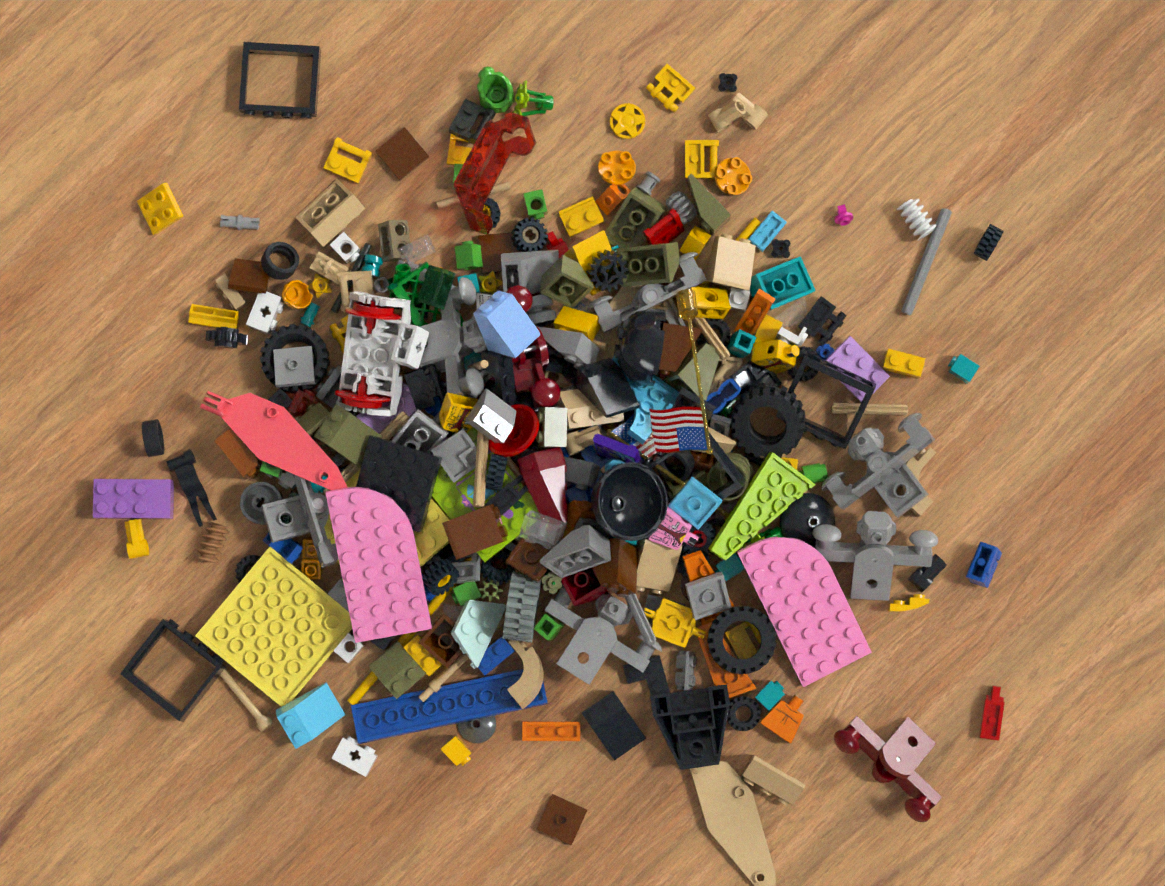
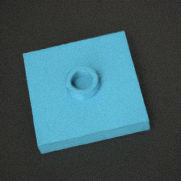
M691 477L670 501L668 507L699 530L723 500L694 477Z

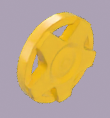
M625 103L617 106L612 111L610 127L616 136L622 139H633L643 131L645 116L638 106ZM626 107L623 112L618 111L619 109ZM634 109H636L640 113V115H636L634 113ZM613 118L617 121L615 127L613 126ZM642 124L640 130L637 132L636 126ZM626 131L629 136L622 135L621 133Z

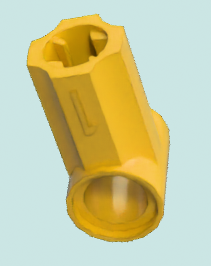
M142 519L126 521L125 528L128 540L126 546L129 559L149 556V546L144 536Z

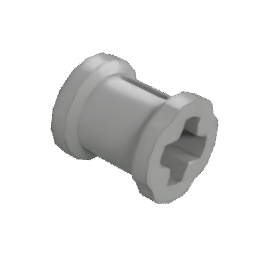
M647 171L646 177L636 187L651 196V191L661 180L653 173Z

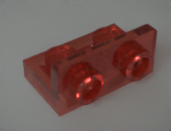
M304 389L303 392L298 390L288 411L299 416L300 413L304 414L307 409V400L315 404L319 401L313 392Z

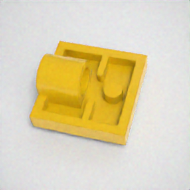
M162 183L137 200L153 235L159 234L184 217L167 183Z

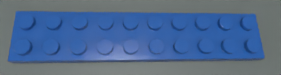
M524 669L441 686V689L436 693L434 692L424 702L418 698L425 691L422 690L403 694L398 699L393 696L351 705L358 744L523 710L507 689L520 679ZM544 682L535 699L524 709L548 704Z

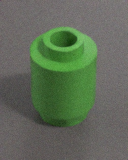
M820 463L802 466V470L799 471L813 483L824 482V479L828 478L825 464L820 465Z

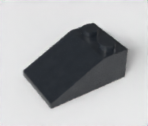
M611 358L577 368L576 387L606 418L639 408L640 404L621 368Z
M614 691L582 712L614 761L646 739Z

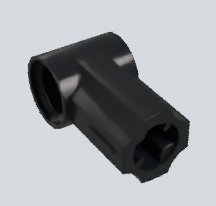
M934 554L931 567H919L908 580L922 593L931 585L933 579L947 564L937 554Z

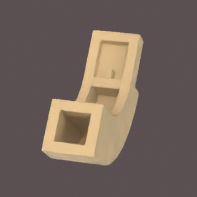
M931 447L928 450L924 448L917 455L918 461L912 457L906 462V465L918 481L920 471L936 453ZM902 485L900 487L902 495H904L906 493V487ZM926 496L913 506L911 510L919 517L934 501Z
M510 640L509 644L523 661L524 670L520 679L507 690L520 707L524 709L535 699L541 689L544 676L543 665L533 647L528 649L523 641Z

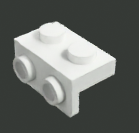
M781 327L775 338L791 346H802L808 336L805 333L807 328L803 327L799 336Z

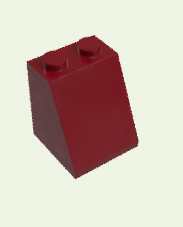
M594 567L563 577L561 580L574 606L597 600L602 595H611L613 593L599 583Z

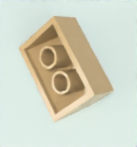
M336 179L295 218L324 247L341 230H344L354 218L358 217L365 207L352 192Z
M579 389L560 391L558 403L559 408H567V430L624 421L623 413L606 418Z
M752 755L742 773V776L745 777L743 781L752 786L755 783L762 787L761 791L769 796L772 793L779 796L777 800L786 806L788 803L793 805L806 786Z

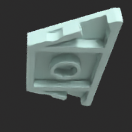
M468 600L463 606L451 634L455 641L459 643L463 654L466 653L472 663L470 665L474 669L478 668L505 611V604Z

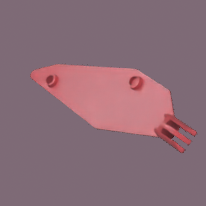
M207 391L206 394L220 402L208 397H204L203 401L217 408V410L205 404H201L200 408L220 416L259 460L329 490L348 488L336 464L283 406L252 393L227 399ZM324 475H328L327 479L322 480Z

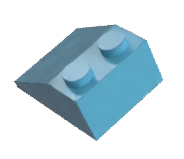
M327 682L276 710V716L295 749L313 740L345 715Z

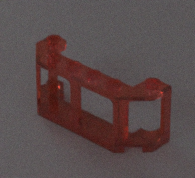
M508 113L504 119L494 123L493 120L486 122L453 183L470 229L488 235L493 226L491 217L482 214V211L511 153L526 156L532 152L536 145L528 117ZM518 128L524 129L527 138L517 136L503 142L502 135L504 132L513 134Z

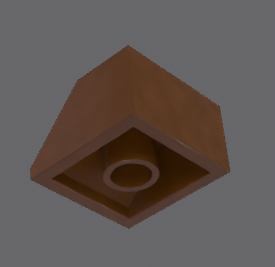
M443 614L418 643L443 666L448 668L462 651L459 643L455 641L451 634L455 623Z

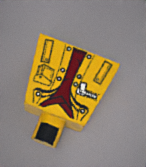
M781 340L754 343L751 361L777 374L796 365V356L799 355V348L796 345L791 346Z
M449 392L446 393L439 413L441 426L448 432L446 437L449 438L462 428L466 433L470 431L472 426L465 420L478 399Z

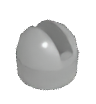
M378 277L374 281V289L379 293L386 292L389 281L385 277ZM380 280H383L384 288H381Z

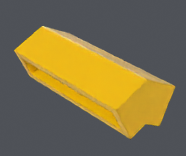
M192 304L188 323L215 328L228 327L237 329L239 311Z

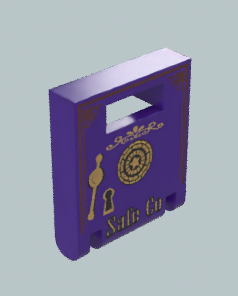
M600 434L594 435L593 442L598 455L608 459L616 458L624 463L634 462L641 464L639 450L636 449V446L631 444L628 446Z

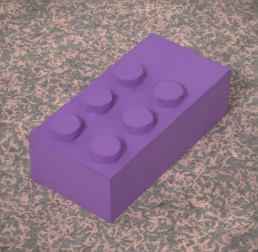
M94 479L93 518L173 519V480Z

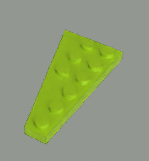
M769 452L708 549L722 560H727L747 540L758 534L760 529L771 523L792 502L798 500L809 488L811 489L816 484L776 454Z

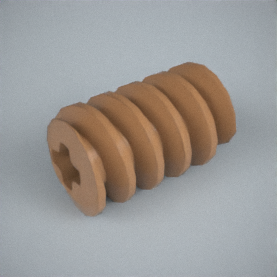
M207 520L212 526L205 527L209 534H202L206 541H200L199 544L204 548L197 549L201 556L195 557L212 563H218L219 560L215 555H221L222 553L217 549L224 548L220 541H226L227 538L223 534H228L230 531L225 528L226 526Z

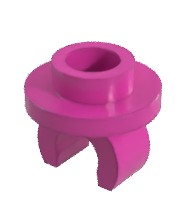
M845 204L837 206L838 215L834 218L835 223L841 226L848 225L854 218L853 214L846 211Z

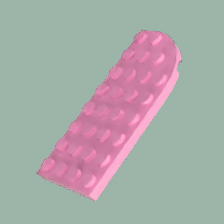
M349 487L326 491L355 643L432 629L414 532L406 513L393 499L369 488Z
M770 537L759 540L737 551L802 687L872 653L832 568L817 549L799 539Z

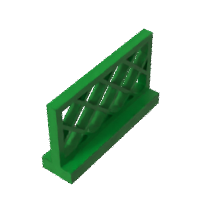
M424 262L395 284L391 283L387 286L393 298L411 300L410 325L421 327L430 324L423 320L425 311L433 313L431 323L436 322L437 313L441 314L438 308L440 303L439 287H442L428 262ZM426 269L429 273L427 281L418 280L420 272ZM407 281L414 282L412 292H406L402 285ZM418 283L426 284L424 295L416 293ZM430 285L437 286V297L428 295ZM415 296L424 297L421 308L414 306ZM427 298L436 299L434 310L425 309ZM460 315L461 326H463L465 321Z

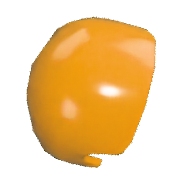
M292 280L284 285L282 299L287 306L292 309H304L310 305L313 295L309 292L307 284L299 280Z

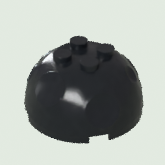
M647 309L637 311L630 315L622 326L618 325L617 337L619 345L615 344L614 356L624 374L636 383L647 386H654L655 381H652V375H658L665 334V331L660 330V321H666L665 310Z
M634 462L621 463L602 474L593 487L591 507L598 525L609 535L628 541L641 540L655 533L659 524L665 519L668 506L666 489L660 477L648 469L649 467Z

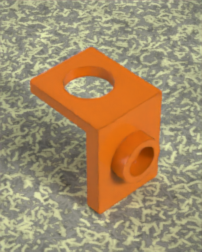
M612 184L595 202L606 215H609L627 198L631 191L625 184ZM618 186L625 191V194L618 190Z

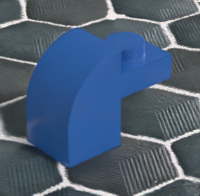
M268 532L263 539L269 547L273 548L291 564L300 557L303 550L302 546L292 538L272 543Z

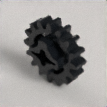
M604 249V254L598 251L597 258L591 257L593 263L587 264L591 269L587 270L586 273L591 275L589 279L593 282L592 284L595 288L598 287V290L604 291L605 289V291L611 292V287L617 290V284L623 285L622 278H627L624 275V272L628 271V268L624 267L627 261L621 260L623 256L617 254L616 251L611 250L610 252Z
M216 327V330L206 331L205 340L215 342V347L233 349L237 348V345H247L248 335L239 333V329Z

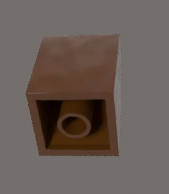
M660 322V330L665 331L658 373L670 375L671 371L676 372L699 337L701 328Z
M494 504L442 523L456 560L507 541V529L501 524L499 519L501 518L500 511Z
M611 538L609 539L611 561L594 566L599 583L606 587L608 591H612L618 597H628V595L636 594L638 549L625 540Z

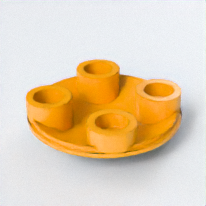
M627 151L605 152L598 163V172L601 178L607 183L614 185L627 183L633 178L636 171L635 162Z
M727 158L716 167L715 182L722 192L728 195H739L749 187L752 182V175L748 166L740 158Z

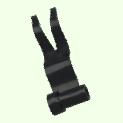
M188 449L183 454L166 461L170 471L175 470L199 527L203 526L196 496L199 497L213 521L217 520L206 491L193 464L197 462L192 450Z

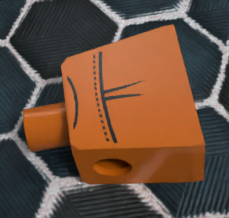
M793 695L788 704L780 700L759 723L791 744L804 717L803 714L797 711L804 701Z

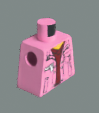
M667 506L665 519L662 520L657 527V531L648 540L674 550H679L683 542L694 547L699 537L689 532L692 527L689 522Z

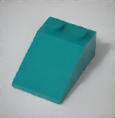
M801 256L752 276L749 290L753 298L759 289L775 298L769 311L816 291Z

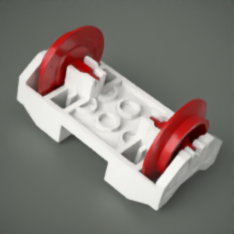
M359 291L350 292V306L345 309V312L348 313L340 387L334 393L338 396L336 404L347 411L353 410V412L359 411L378 416L395 415L402 393L404 376L399 375L400 364L392 361L391 356L401 324H410L411 300L388 298ZM394 307H402V317L394 313ZM391 399L388 407H382L383 402H389Z

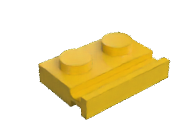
M593 196L558 212L569 237L604 223V219Z

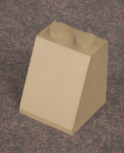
M721 234V237L715 236L705 276L706 282L749 291L756 245L750 244L751 241L747 239L732 240L733 236Z
M638 540L637 545H633L638 549L636 590L644 591L645 588L652 589L651 593L663 594V591H670L682 546H680L679 550H674L650 540Z

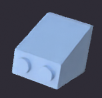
M495 292L490 299L473 313L488 351L516 358L540 336L536 326L510 293Z

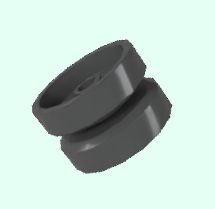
M544 294L532 296V306L526 312L530 320L538 327L552 324L557 318L556 311L551 309L545 310L553 305L552 298Z
M256 482L250 484L243 491L240 497V508L248 520L258 525H267L260 502L265 500L264 503L267 504L283 500L284 497L277 487L267 482Z

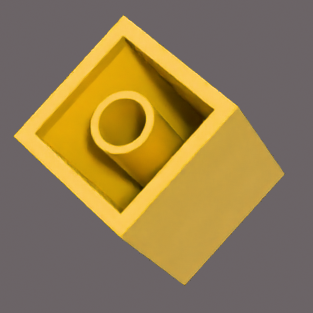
M603 230L572 246L564 256L578 262L586 273L587 270L591 269L587 264L593 263L592 256L597 258L598 251L604 254V249L610 252L612 249ZM593 287L587 295L591 294V296H594L601 291L598 290V287Z

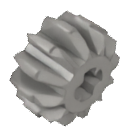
M677 191L675 194L673 193L666 200L668 210L674 208L679 214L682 224L690 222L697 215V210L691 200L680 191Z

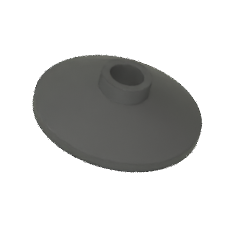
M495 716L458 723V730L462 737L472 743L487 741L492 737L496 729ZM478 720L480 727L475 728L473 722Z

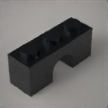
M488 349L482 351L481 359L488 362V366L483 368V370L490 372L495 379V383L485 388L509 406L518 403L512 357L488 351Z

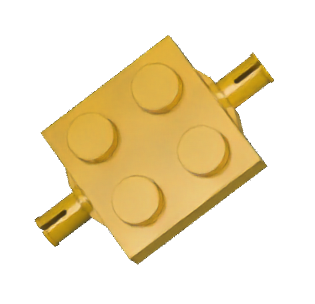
M662 598L656 611L644 608V611H646L644 612L645 615L652 618L651 628L655 637L683 648L686 647L692 635L704 638L702 634H705L706 631L696 628V620L693 618L690 608Z

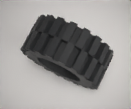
M289 324L288 327L281 326L279 327L280 330L271 332L272 336L264 341L266 344L261 348L262 357H260V362L263 366L261 368L267 379L276 386L273 350L282 349L291 342H303L308 346H312L315 384L278 388L285 392L288 391L296 394V392L305 393L306 390H312L316 384H320L323 381V376H326L328 373L327 367L330 366L329 351L322 338L314 330L306 328L304 325L296 326L295 324Z
M749 606L732 607L720 613L712 622L708 631V650L715 663L722 669L735 674H749L760 670L773 656L776 647V632L773 629L772 622L758 609ZM736 621H746L753 624L761 637L758 651L748 659L741 660L728 654L723 644L725 630Z

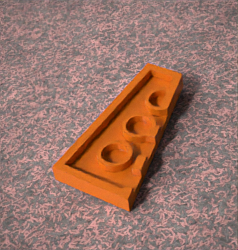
M701 550L682 556L689 582L715 574ZM729 598L730 604H731V608H732V607H735L734 604L732 603L731 599ZM723 611L701 618V624L705 625L713 622Z
M712 622L696 627L706 631L705 634H702L704 638L698 637L714 686L727 684L729 698L757 689L747 674L731 673L715 663L712 655L709 653L707 644L708 631ZM723 638V644L726 651L732 657L736 658V656L726 643L725 639Z

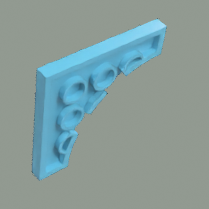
M614 356L612 360L620 367L619 363L617 362V359H615ZM624 374L640 404L639 408L634 409L633 423L627 434L643 445L652 433L649 409H671L679 392L655 374L652 375V381H655L654 386L636 383Z

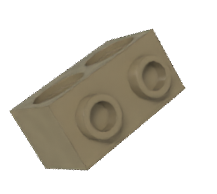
M388 220L378 224L383 262L404 261L412 258L410 231L407 220Z

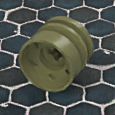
M727 453L726 455L746 480L742 488L723 500L729 501L740 497L752 480L753 470L747 458L737 453ZM718 460L712 466L707 477L708 487L712 492L732 480Z

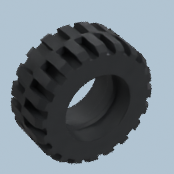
M761 383L759 387L755 385L750 387L749 391H745L740 399L737 400L731 415L730 428L733 429V438H737L736 444L739 448L743 446L746 454L749 455L751 452L754 454V458L757 459L760 456H764L765 460L769 452H773L782 458V454L788 455L791 453L792 448L797 447L805 428L806 415L805 410H802V402L796 400L797 395L793 391L790 394L785 386L778 388L775 383H771V386ZM760 407L777 409L786 420L784 431L775 436H765L758 433L750 422L752 412Z

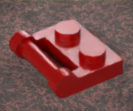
M674 208L669 210V214L650 229L646 228L643 231L649 245L670 243L685 231L680 216Z

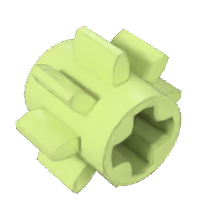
M493 580L490 583L482 581L485 585L484 588H479L480 591L485 593L482 599L486 596L489 597V602H492V597L500 599L497 594L498 592H503V590L498 589L499 582L495 585ZM490 585H493V588L496 589V592H493V594L490 596L489 592H486V588H489Z

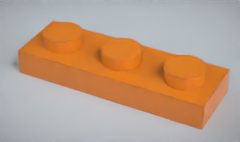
M759 289L734 332L741 329L754 336L774 303L775 298Z
M522 721V741H580V722Z

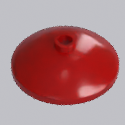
M522 404L511 406L517 411L512 431L504 443H494L489 439L488 448L495 455L502 457L515 456L532 444L539 430V419L529 406Z

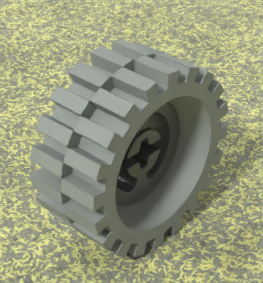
M512 572L503 639L532 643L541 579L536 583L520 572Z

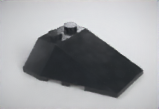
M727 684L650 695L653 716L680 770L719 765L730 705Z

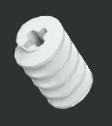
M910 199L898 207L897 211L903 210L901 217L908 216L905 223L912 222L909 229H916L913 235H921L917 240L919 241L930 234L937 225H929L932 218L925 219L928 212L921 213L924 206H917V203L920 201L919 199Z

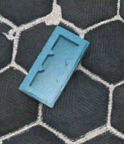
M772 210L748 240L763 252L787 222Z

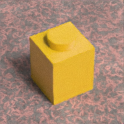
M694 226L679 251L684 254L689 252L698 253L694 257L696 261L711 235L706 233L705 230Z

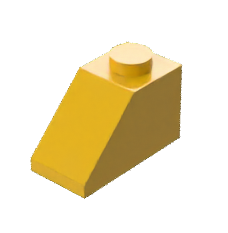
M455 736L441 748L456 766L459 764L464 766L471 760L469 755L472 752L458 736Z

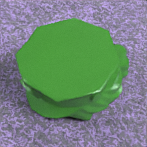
M492 67L482 68L478 74L480 80L477 84L480 105L494 110L495 113L506 112L515 101L511 82L503 73L495 72Z

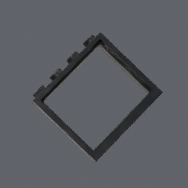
M243 42L239 99L240 112L250 117L255 116V114H263L262 116L267 118L281 115L282 118L286 119L300 116L304 120L317 117L321 61L320 46ZM250 54L313 57L310 108L246 104Z
M806 351L787 391L788 393L794 392L806 365L865 392L864 398L845 436L805 418L806 422L803 432L808 431L819 440L825 439L830 441L834 447L838 446L846 449L876 388V383ZM778 411L776 417L783 420L786 424L784 416Z
M706 429L709 450L732 478V480L713 491L714 494L723 500L742 488L746 479ZM657 452L656 457L653 459L649 457L642 464L649 467L648 469L658 476L652 468L674 453ZM665 486L667 500L670 503L674 496Z
M162 619L120 674L178 721L184 722L226 666L222 664L224 660L218 655L214 654L212 656L208 653L209 648L203 643L199 642L197 644L194 642L193 635L186 630L184 632L179 630L178 627L180 625L172 619L169 621ZM167 629L216 667L183 711L134 673Z

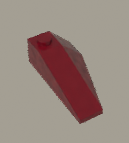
M561 447L535 452L518 459L523 479L548 533L552 534L566 528L567 503L565 502V490H567V484H565V472H567V465Z

